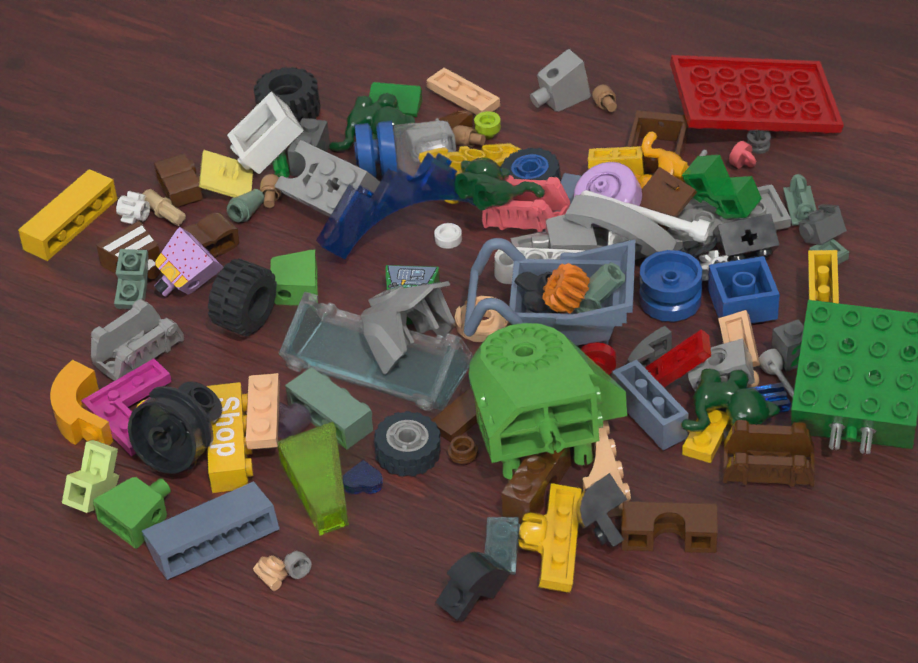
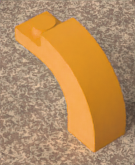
M72 360L59 372L51 387L50 399L58 429L74 445L84 438L86 441L95 440L109 446L113 442L109 421L83 409L81 400L99 390L95 371Z

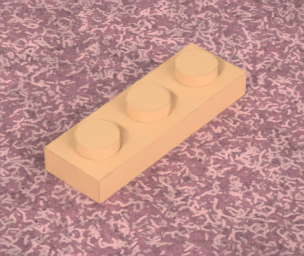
M446 68L441 69L427 79L428 89L475 115L485 111L493 112L500 107L499 97Z
M278 373L249 376L246 429L248 449L278 447L280 391Z

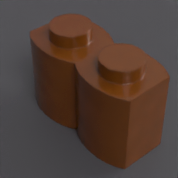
M183 153L154 162L158 183L166 198L171 200L174 207L203 199L201 191L205 189L199 187L200 175L196 176V168L192 159L188 160Z
M220 213L207 215L197 224L183 228L191 233L214 258L217 255L229 252L239 244L238 228Z

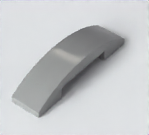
M575 195L564 216L589 229L592 223H595L629 240L635 239V243L643 246L640 253L646 256L660 251L673 250L677 243L667 231L648 217L622 204L599 197Z

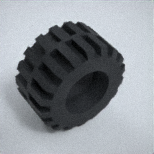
M281 67V69L270 70L271 72L263 74L262 78H258L256 81V85H254L256 106L272 92L289 106L299 124L302 118L316 119V116H319L321 108L318 83L311 72L307 73V70L297 69V67Z
M239 258L227 263L218 273L209 294L208 315L211 318V322L242 336L255 334L268 319L276 298L277 281H275L276 277L272 271Z

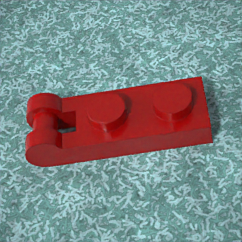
M702 329L646 366L645 369L665 388L712 356L709 335Z

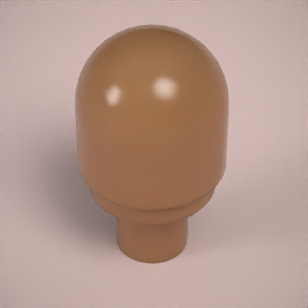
M598 85L593 90L592 97L598 107L609 112L616 110V95L610 87Z
M458 125L452 129L455 135L456 146L473 147L475 144L484 145L485 135L477 134L476 130L472 127Z
M268 174L263 177L260 185V191L264 195V206L268 208L273 207L274 202L281 195V191L275 187L279 177L274 174Z

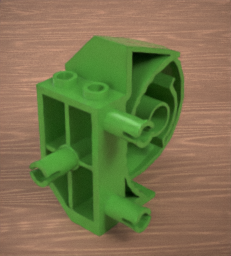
M521 323L499 329L485 339L470 361L469 382L475 397L477 422L491 462L502 461L503 476L506 479L511 480L513 477L512 470L516 472L521 465L520 457L543 452L554 454V450L558 453L563 448L573 446L574 462L578 465H584V455H586L587 465L593 461L592 443L600 441L599 429L603 428V421L627 416L626 391L571 340L552 327L536 323Z

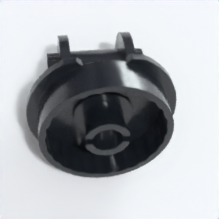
M185 382L178 389L168 386L155 387L149 393L150 397L137 406L130 415L128 435L131 445L137 455L147 465L157 471L178 473L183 470H190L197 464L196 460L203 455L206 448L211 446L214 440L211 424L215 423L222 414L221 401L210 388L197 382Z

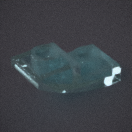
M487 517L485 554L491 556L506 568L510 574H516L518 517Z

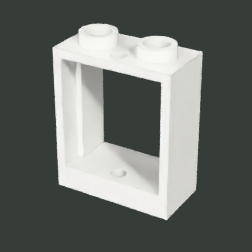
M270 92L228 134V137L232 143L230 148L239 156L238 162L245 169L249 170L252 168L260 174L304 130L289 106L274 93Z

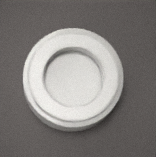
M445 223L435 229V243L441 248H454L462 241L461 228L456 224Z

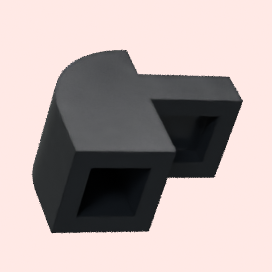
M610 473L588 486L582 492L576 509L577 519L581 528H585L593 523L596 527L592 530L595 537L602 546L607 544L609 548L616 546L624 539L607 513L627 500Z
M481 552L469 553L460 558L446 573L451 579L436 600V603L456 620L464 622L480 596L494 599L510 575V572L487 554Z

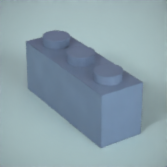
M638 360L612 371V379L626 391L627 413L662 450L687 439L688 431L683 430L681 423L684 419H688V412Z

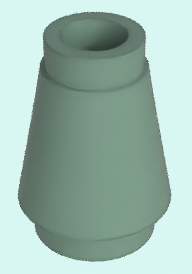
M254 189L232 198L227 205L229 217L235 222L247 221L264 202L263 193L258 189Z

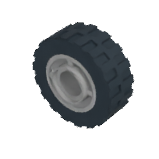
M411 411L397 412L392 416L385 417L384 421L378 424V429H375L374 445L376 460L389 473H395L399 476H416V474L426 473L428 469H432L435 466V462H438L440 454V429H437V424L427 415L424 416L422 413H412Z

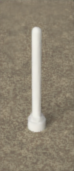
M584 190L581 195L599 197L622 204L648 217L655 223L687 232L690 237H693L694 241L700 243L706 242L710 231L711 222L702 219L689 222L588 190Z

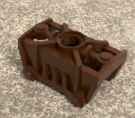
M747 420L735 421L724 442L723 483H727V481L742 482V485H747L749 482L783 483L790 485V487H795V484H807L810 487H814V443L805 423L794 422L791 426L750 425ZM728 454H734V456L728 457Z

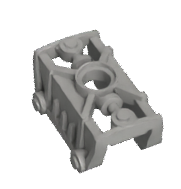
M139 299L133 304L131 310L104 328L99 326L92 331L91 359L100 371L115 381L161 353H168L171 350V346L179 341H184V334L177 323L169 318L161 319L152 305ZM109 358H115V361H109L106 364L103 363Z

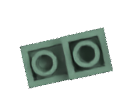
M120 249L116 269L118 283L114 301L117 309H132L133 304L139 299L145 301L148 274L147 250Z

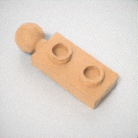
M744 310L718 318L724 344L743 338L751 354L753 367L759 366V357L748 312ZM753 370L755 383L749 384L747 388L755 389L759 384V376Z

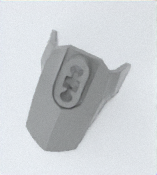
M448 281L408 288L400 285L383 291L368 300L371 307L364 310L361 314L364 336L384 375L389 373L397 361L407 352L406 346L414 343L406 326L407 317L412 320L418 334L432 329L441 339H445L450 335L455 327V320L441 291L442 287L450 285Z

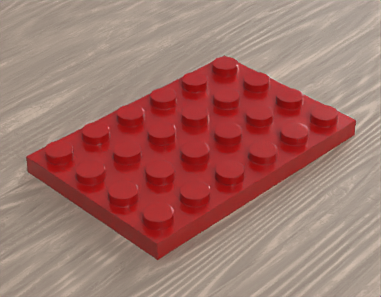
M671 56L670 66L688 128L743 129L749 131L771 130L775 132H842L844 124L820 61Z

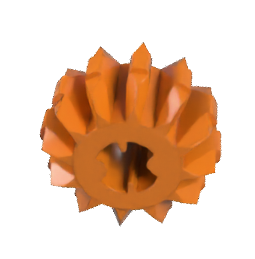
M569 263L566 265L561 264L557 270H553L551 277L547 278L548 282L543 287L545 292L542 299L555 312L571 314L575 308H579L580 302L585 299V293L589 290L590 278L587 277V273L583 272L576 265Z

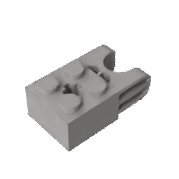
M300 140L295 151L301 154L306 161L303 173L293 179L280 176L275 187L314 210L355 229L380 182L367 171Z

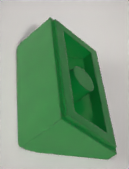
M372 83L369 97L373 103L378 100L381 94L389 93L395 95L399 110L403 114L413 117L418 116L423 101L422 88L420 86Z

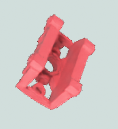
M509 175L506 181L513 186L523 181L535 182L541 185L546 192L544 197L538 198L532 192H525L520 196L514 197L508 204L482 210V223L484 228L491 226L499 227L500 230L507 228L536 229L538 232H542L543 229H546V220L548 218L566 214L570 206V200L557 177H549L548 180L514 179Z

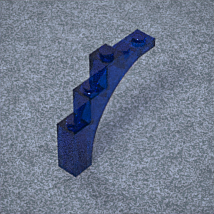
M427 153L414 176L402 169L395 172L388 168L375 192L361 184L358 188L349 184L316 241L322 248L346 260L355 244L371 227L401 208L432 200H457L468 202L474 206L475 204L473 203V198L461 199L455 192V179L458 171L451 166L452 160L440 153L436 157Z

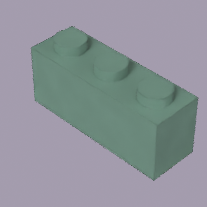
M313 367L285 385L288 406L344 448L349 449L373 431L372 411L369 406L356 400L345 388H340L326 374L319 373Z

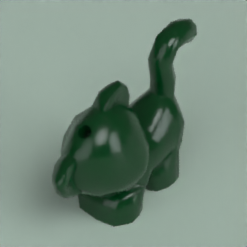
M383 93L375 103H373L370 97L359 96L356 98L355 105L347 117V128L344 134L345 140L343 142L333 141L329 144V148L331 151L341 152L347 151L352 147L356 133L355 124L368 123L371 126L372 139H377L376 126L378 122L392 121L394 139H396L406 129L414 127L415 119L413 116L405 115L399 110L395 95Z
M484 157L472 161H462L460 165L462 173L457 174L455 179V192L461 199L473 198V203L481 211L508 204L514 197L520 196L525 192H532L538 198L544 197L546 193L542 186L535 182L523 181L513 186L506 181L510 175V170L500 168L494 160Z
M707 368L701 371V381L693 396L695 413L699 420L684 419L681 427L689 432H703L711 424L707 411L717 408H726L732 426H734L737 420H747L750 425H761L768 418L778 415L780 410L776 404L765 400L761 393L753 388H747L749 377L743 370L731 371L729 380L721 382L719 371Z

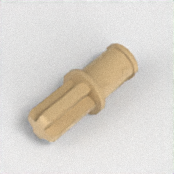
M148 189L143 193L145 195L144 201L149 202L150 209L154 211L157 217H165L177 226L181 225L183 220H185V213L174 207L169 198L161 197L152 189Z

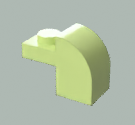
M95 440L87 441L81 470L67 475L62 504L86 513L94 511L93 500L117 485L119 475L114 473L118 449Z

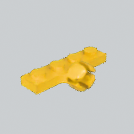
M551 483L547 514L542 515L529 512L523 516V521L525 522H522L519 530V537L523 540L518 539L519 547L523 550L541 553L542 562L539 587L571 592L578 531L576 509L579 497L581 496L580 488Z

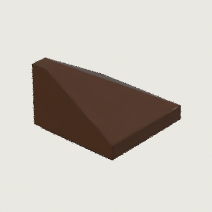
M459 110L439 118L440 122L447 121L451 129L458 125L473 127L472 113L470 111Z

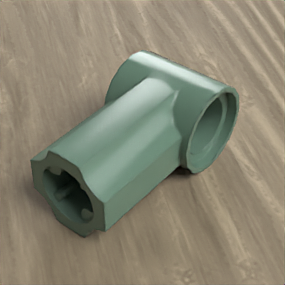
M613 262L604 264L590 277L589 290L585 293V299L580 302L579 308H575L577 313L601 309V304L625 282V274L618 265Z

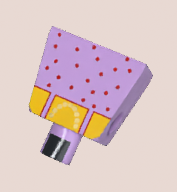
M179 227L155 261V265L164 276L154 287L165 297L175 287L187 294H191L224 267L191 233Z

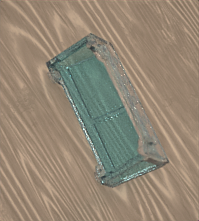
M304 292L279 351V355L285 360L287 367L296 371H302L303 368L308 370L313 367L321 374L415 402V405L423 410L432 411L435 408L443 411L469 370L470 361L473 358L472 353L461 337L447 333L446 338L441 335H437L434 338L409 330L414 343L406 346L407 352L397 361L392 370L384 375L364 336L361 316L339 310L332 303L328 305L324 303L319 304L317 303L319 298L317 295Z

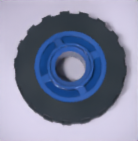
M543 148L520 149L515 153H511L508 158L506 157L501 165V168L510 170V175L514 179L548 180L549 177H557L561 182L559 160H557L555 154H551L550 151L543 150Z

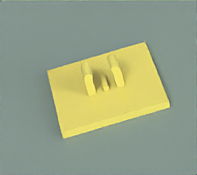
M203 150L199 187L231 197H237L252 190V168L247 170L236 159Z

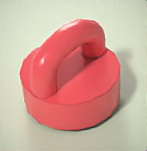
M745 141L737 143L731 151L729 163L738 169L743 165L754 167L756 159L751 153L752 146Z

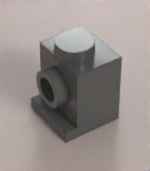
M821 204L818 206V210L808 213V218L798 222L800 226L799 232L805 243L823 244L847 231L839 205Z

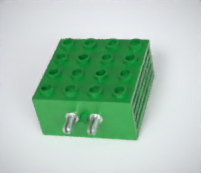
M808 300L791 409V425L794 422L805 423L811 436L830 438L829 448L832 450L834 439H836L835 450L840 448L841 440L861 442L860 452L864 454L865 443H867L866 454L870 453L871 444L913 449L918 414V313Z

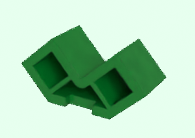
M720 155L698 156L682 174L685 183L697 191L693 198L700 203L704 200L717 209L715 213L724 219L747 218L762 200L753 177H730Z

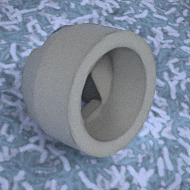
M293 551L284 559L285 570L295 579L306 576L312 566L311 560L300 551Z

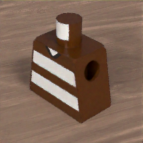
M140 221L135 222L96 245L101 266L116 274L120 249L147 250V277L155 279L161 272L155 265V261L160 255L159 246Z

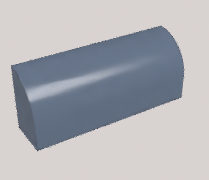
M253 481L144 529L142 533L156 565L168 580L279 530V525L273 504Z

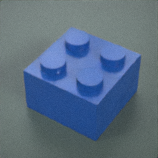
M764 256L709 265L708 291L718 318L746 310L751 323L778 319L780 294Z

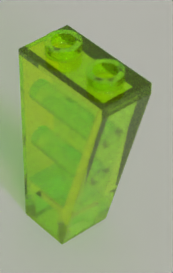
M331 422L277 441L280 463L319 535L347 526V510L334 423Z

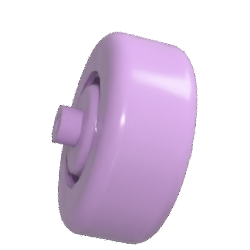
M605 162L590 168L578 180L574 190V197L575 195H581L584 190H588L640 206L642 200V189L634 173L627 166L617 162ZM592 223V225L595 227L603 228L595 223Z

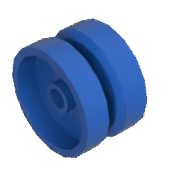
M392 121L378 122L376 126L377 139H372L371 126L368 123L355 124L356 142H354L356 166H359V168L376 178L375 165L380 164L381 175L384 180L398 179Z
M676 250L660 251L647 257L640 267V305L643 311L658 320L673 322L687 319L698 311L701 306L702 267L699 261L688 253Z

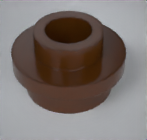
M468 436L455 437L448 447V456L456 463H469L478 455L476 443Z

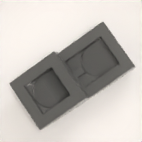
M663 326L647 336L632 351L628 358V363L638 360L645 368L670 351L672 332L666 326Z

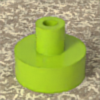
M481 112L474 119L476 132L485 135V139H491L501 129L500 116L495 112Z

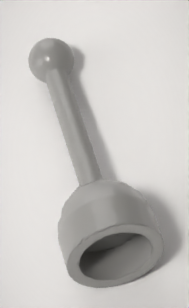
M777 349L765 351L758 358L760 367L767 374H776L793 398L794 389L781 372L784 365L782 356Z

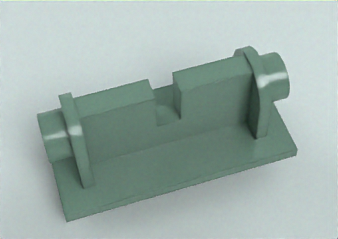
M800 174L794 175L790 181V187L783 188L791 223L792 225H799L798 222L808 218V213L816 210L811 187L807 186L806 178Z

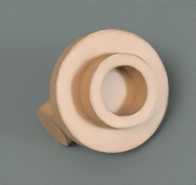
M272 555L269 558L261 557L253 569L273 591L280 588L281 581L288 574L284 569V562Z

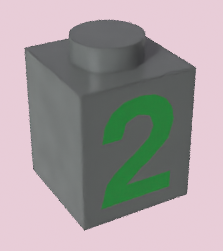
M799 320L773 328L772 349H777L784 361L783 369L786 372L798 368L804 326Z

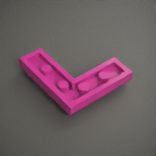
M153 358L81 400L83 409L109 421L112 438L133 456L136 452L131 445L128 435V421L132 411L128 407L148 396L155 387L165 386L172 382L171 376Z

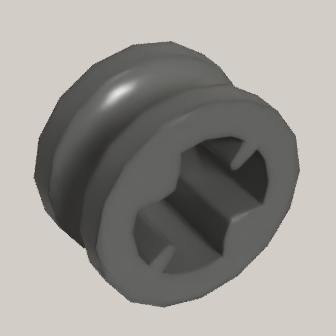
M767 130L748 132L747 143L752 146V153L761 154L770 149L771 134Z

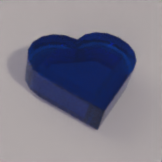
M362 460L344 474V490L350 494H359L361 492L376 493L383 487L382 474Z

